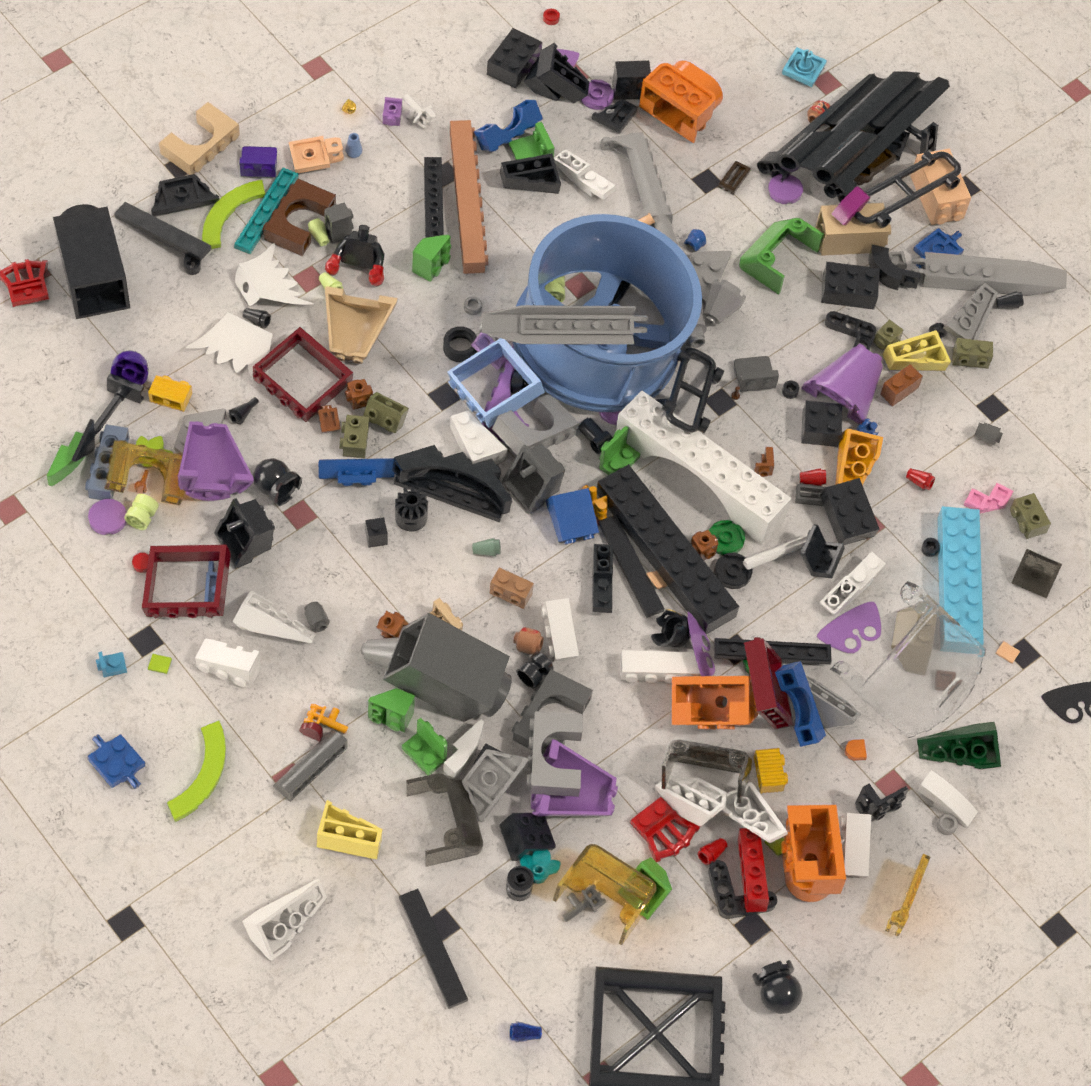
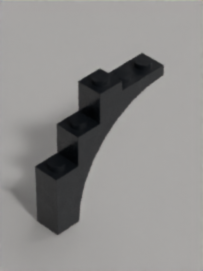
M435 445L394 457L392 470L401 483L419 479H437L459 483L485 496L502 514L510 513L512 497L506 492L501 480H499L501 469L492 458L472 464L464 452L443 457L442 452L438 451Z

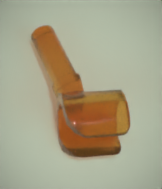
M144 470L142 479L135 483L136 492L140 486H143V493L147 492L145 483L149 470Z

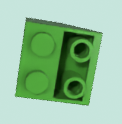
M447 234L423 238L413 250L412 272L430 282L434 277H437L441 272L442 266L450 261L451 236Z
M395 688L372 696L368 700V718L374 723H382L394 731L405 733L414 714L415 695Z

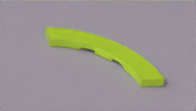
M256 180L238 186L215 203L206 217L202 231V241L211 245V249L221 248V233L224 222L238 206L252 200L264 198L263 181Z
M220 720L201 727L205 742V757L197 778L181 795L167 802L175 822L198 809V806L210 797L221 778L225 765L226 745Z

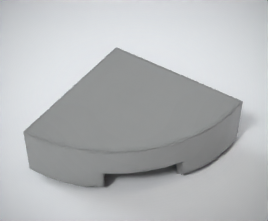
M904 251L889 252V258L894 265L902 269L907 268Z

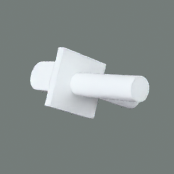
M406 94L402 99L411 107L406 114L407 118L412 119L417 113L418 115L413 123H418L422 128L426 129L436 116L431 110L432 106L430 105L422 109Z

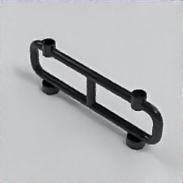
M927 151L922 155V160L865 191L868 196H872L896 183L908 196L870 217H865L860 212H856L854 217L860 223L871 224L876 222L881 228H884L891 222L892 218L889 214L943 184L950 190L956 188L960 183V179L957 176L961 172V165L947 152L939 151L931 154ZM940 158L947 160L954 167L952 172L916 192L902 180L927 165H933Z
M687 348L685 351L681 350L676 360L680 361L673 389L669 400H665L661 409L666 411L665 416L667 420L674 426L689 433L697 431L705 433L711 420L703 417L712 381L719 383L724 370L719 367L716 368L714 359L706 353L695 348ZM691 355L705 361L709 365L702 391L683 381ZM680 388L700 398L692 425L677 419L673 415L677 406L676 401Z

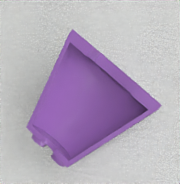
M858 344L807 380L801 389L815 398L821 392L839 404H843L844 407L849 409L847 417L857 424H862L867 418L883 369L882 357L877 353L870 352L864 345Z
M190 421L178 474L180 489H183L189 497L205 501L231 498L230 494L235 492L240 494L248 489L254 479L227 425L212 423L209 426H204L203 422Z
M552 739L543 754L544 760L555 768L581 770L579 797L531 794V809L535 810L532 814L536 816H612L615 805L611 800L617 794V778L562 743Z

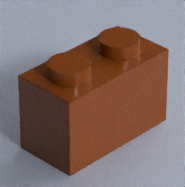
M910 364L884 382L880 395L893 407L919 388L923 376Z

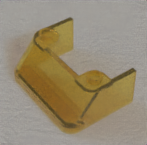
M590 844L585 847L557 884L553 901L557 902L566 888L573 892L581 893L583 889L586 890L589 885L594 884L597 890L623 906L619 915L620 921L625 925L619 944L623 945L656 892V884L653 880L599 845Z

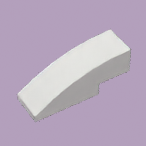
M482 719L453 744V755L444 762L443 771L454 781L466 770L477 752L484 727Z
M932 770L918 789V792L934 802V807L945 814L953 815L958 823L966 828L978 813L959 791Z

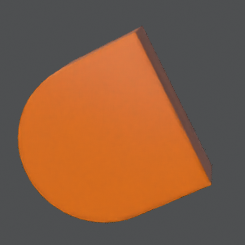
M856 739L849 741L845 747L846 756L854 761L866 760L865 740Z

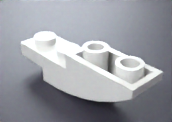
M565 149L554 157L555 164L589 196L597 195L604 200L616 191V186L593 172L590 169V164Z
M871 552L820 601V604L835 616L873 582V579L883 570L886 563Z

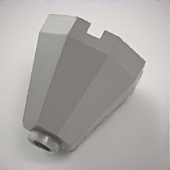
M715 278L711 285L703 314L706 322L711 325H719L740 309L745 302L746 296L744 294L741 296V290L727 280L722 279L721 282H718L719 279Z

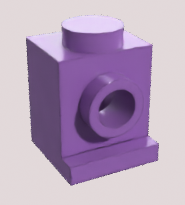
M385 97L383 124L400 126L402 99Z

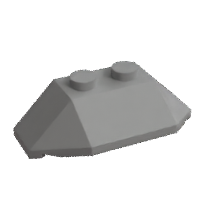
M806 675L823 726L830 728L851 725L861 716V713L848 701Z

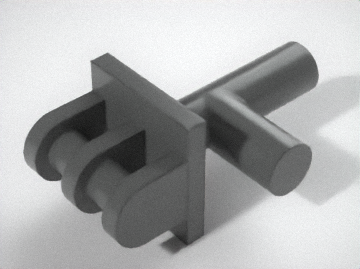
M594 884L581 891L585 898L581 902L573 892L567 896L573 908L562 915L566 922L589 906L596 912L598 908L607 902L605 898H601V893L596 891Z

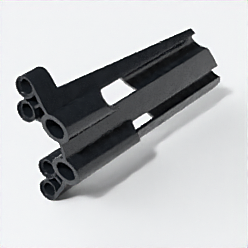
M894 71L884 79L877 77L875 73L868 74L779 151L768 152L757 163V168L763 174L771 173L772 178L781 174V182L801 167L811 170L818 182L826 184L824 186V193L830 198L837 196L839 202H841L857 187L853 180L950 87L949 81L941 77H937L932 81H925L920 78L919 72ZM824 123L834 127L831 131L816 132ZM867 124L876 129H883L878 135L861 131Z

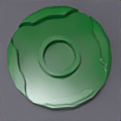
M720 520L709 529L710 533L715 535L718 540L716 553L719 555L739 553L743 548L745 532L740 525L732 523L733 521Z

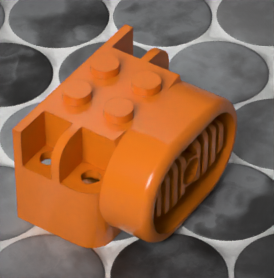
M681 60L674 65L662 63L643 80L639 107L694 143L697 131L705 129L707 121L713 115V111L721 104L723 92L718 82L711 75L691 62Z
M750 676L672 677V725H696L698 729L716 730L717 726V729L735 730V726L750 725L759 714L756 709ZM726 697L727 705L724 707L722 702L723 699Z
M787 805L788 818L785 826L788 834L784 836V841L781 843L785 883L788 890L793 896L805 902H817L826 898L829 894H841L846 881L837 806Z

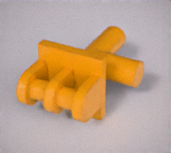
M583 486L582 489L589 488L597 519L599 521L606 519L607 496L598 499L595 486Z
M311 704V711L307 712L308 717L304 719V723H321L343 734L346 733L348 726L336 722L340 712L338 708L333 707L329 717L323 716L326 710L325 706L321 707Z

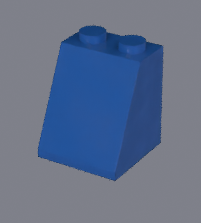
M589 488L554 495L545 500L559 543L564 541L565 545L575 543L577 538L582 537L583 540L595 538L594 535L599 533Z

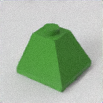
M648 858L640 862L618 892L649 920L672 891V887L666 871L655 860Z

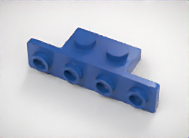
M394 458L320 459L318 461L319 478H338V483H342L344 486H351L353 483L372 485V483H376V478L395 476L392 470Z

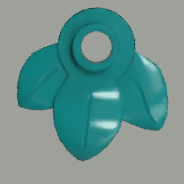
M548 850L534 851L533 856L526 854L520 859V865L532 871L534 883L537 884L545 882L549 875L556 874L561 865L560 861L551 860V854Z

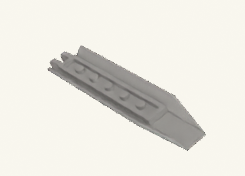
M925 252V259L912 258V264L925 265L924 269H911V271L921 273L920 276H924L923 287L976 291L982 284L986 283L1000 294H1009L1017 291L1022 292L1023 296L1066 288V270L1031 261Z
M521 305L482 313V333L520 344H634V333L647 332L646 327H634V321L645 322L648 320V316L634 315L636 306Z

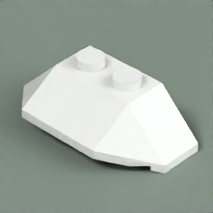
M669 775L655 785L661 797L678 815L700 827L726 806L727 792L700 778H676V776Z

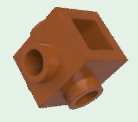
M357 379L347 383L345 396L347 402H350L352 409L356 410L366 407L369 398L373 395L371 385H367L365 379Z
M709 530L699 531L692 536L691 545L702 559L706 560L715 556L718 540Z
M386 611L379 619L376 628L381 632L380 635L383 638H398L402 628L408 625V622L398 612L390 613Z

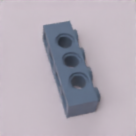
M106 424L104 431L100 432V446L95 449L96 460L95 463L91 464V477L87 479L85 485L89 498L97 500L113 499L130 439L128 428Z

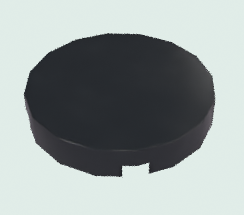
M727 553L717 560L714 574L724 587L740 589L750 582L753 569H746L743 565L745 556L738 553Z

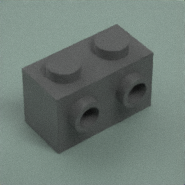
M345 202L325 209V228L332 244L340 242L346 235H350L354 229L352 223L354 218L353 212L350 208H347Z

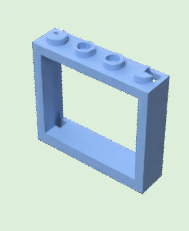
M502 338L447 371L450 378L448 383L451 388L458 390L457 393L461 400L467 401L466 404L470 411H475L480 423L484 422L488 428L494 425L499 415L508 411L515 412L545 393L541 380L509 343ZM504 355L529 385L485 412L461 382Z

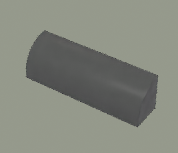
M330 731L285 773L273 787L291 802L348 748L347 739L336 731Z

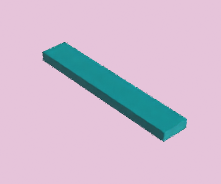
M286 168L281 169L234 244L235 249L247 254L252 253L264 234V224L269 222L273 211L278 209L281 199L284 196L286 197L291 184H295L299 178L298 173Z

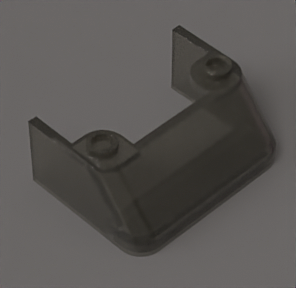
M680 739L674 740L669 744L662 764V789L666 790L674 763L679 762L740 773L738 777L737 803L742 802L752 769V758L746 752Z
M436 773L406 780L407 797L430 791L437 794L447 792L457 828L450 829L444 834L443 841L445 847L425 851V867L475 856L482 851V835L474 807L469 799L468 792L463 786L462 779Z

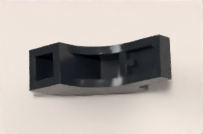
M872 244L868 258L869 267L880 268L879 281L897 291L899 285L916 289L921 273L897 267L889 258V248Z

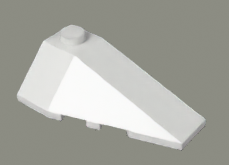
M252 590L233 620L242 630L312 643L316 636L315 632L297 620L291 621L287 616L288 613L284 610L277 611L272 607L274 603Z

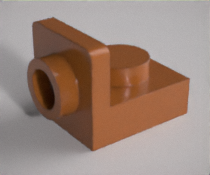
M332 405L321 406V410L317 411L321 433L340 430L337 407L332 408Z
M766 447L764 454H761V463H755L754 472L761 477L772 476L773 447Z

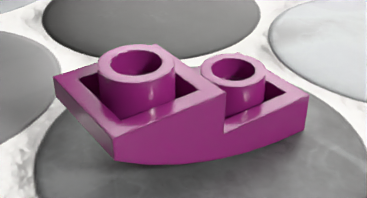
M857 186L840 202L831 214L842 225H847L856 212H860L871 197Z

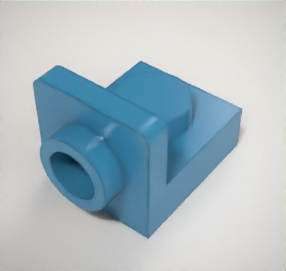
M102 651L98 652L99 659H96L97 669L102 671L104 678L127 673L123 652L103 656Z

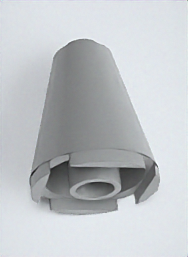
M398 638L367 640L366 643L362 644L361 654L364 656V659L387 668Z

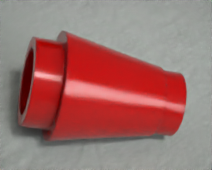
M818 468L800 472V484L804 483L821 487L826 485V470Z
M910 468L906 475L907 479L923 490H930L935 482V477L929 472Z
M719 838L702 846L698 852L700 861L705 865L715 862L728 847V844L723 838Z

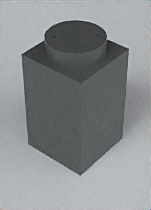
M427 613L402 628L383 680L465 722L480 714L491 717L501 708L508 696L512 683L511 675L505 672L510 656L440 618Z

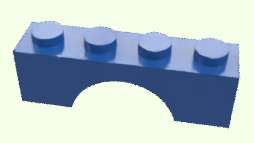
M525 100L513 107V118L506 128L501 129L497 124H485L475 130L474 134L481 150L494 152L499 149L498 146L511 142V138L524 134L528 128L535 127V123L541 121L543 117L536 100Z
M799 661L783 665L775 674L781 691L786 692L793 703L796 717L794 730L800 747L819 743L826 736L802 663Z

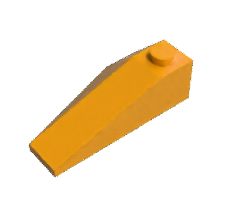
M852 429L843 431L838 448L835 485L860 478L863 485L880 456L883 437Z

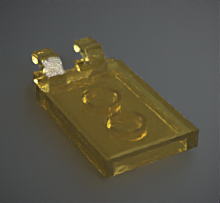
M926 854L921 856L899 910L892 912L891 917L887 921L885 931L889 932L891 925L894 924L898 927L895 935H900L909 918V910L931 858Z

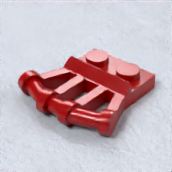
M25 259V262H12L6 268L0 269V280L8 288L13 307L49 299L44 280L48 269V260L31 261ZM31 268L40 269L39 277H33ZM27 269L29 279L21 281L18 270ZM14 271L16 282L12 283L6 275Z
M662 797L658 798L630 820V824L648 843L652 857L656 862H660L661 859L677 856L682 848H687L690 845L694 834L700 829V826L678 816L677 812ZM672 822L688 829L685 835H682ZM666 828L678 842L672 844L661 831ZM656 836L666 849L658 851L653 837Z

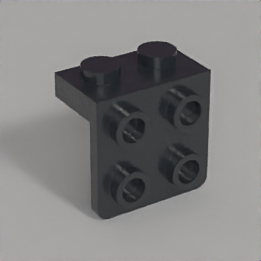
M813 524L808 532L805 545L801 548V556L811 576L832 579L845 547L841 543L826 542L819 526Z
M869 783L862 787L855 802L856 808L860 814H870L871 821L874 819L878 821L888 811L892 810L894 812L902 807V802L906 799L909 789L905 786L880 799Z
M512 813L499 825L512 861H519L529 851H547L556 848L545 816H536L532 813Z

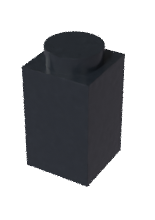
M80 204L66 209L60 216L53 217L58 248L76 319L130 309L126 275L108 206L98 208L89 204Z

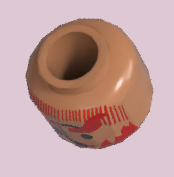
M816 101L807 111L809 122L814 121L831 105L824 101Z
M523 627L520 632L515 633L513 643L516 644L519 652L533 655L536 651H541L544 637L541 636V632L538 630Z

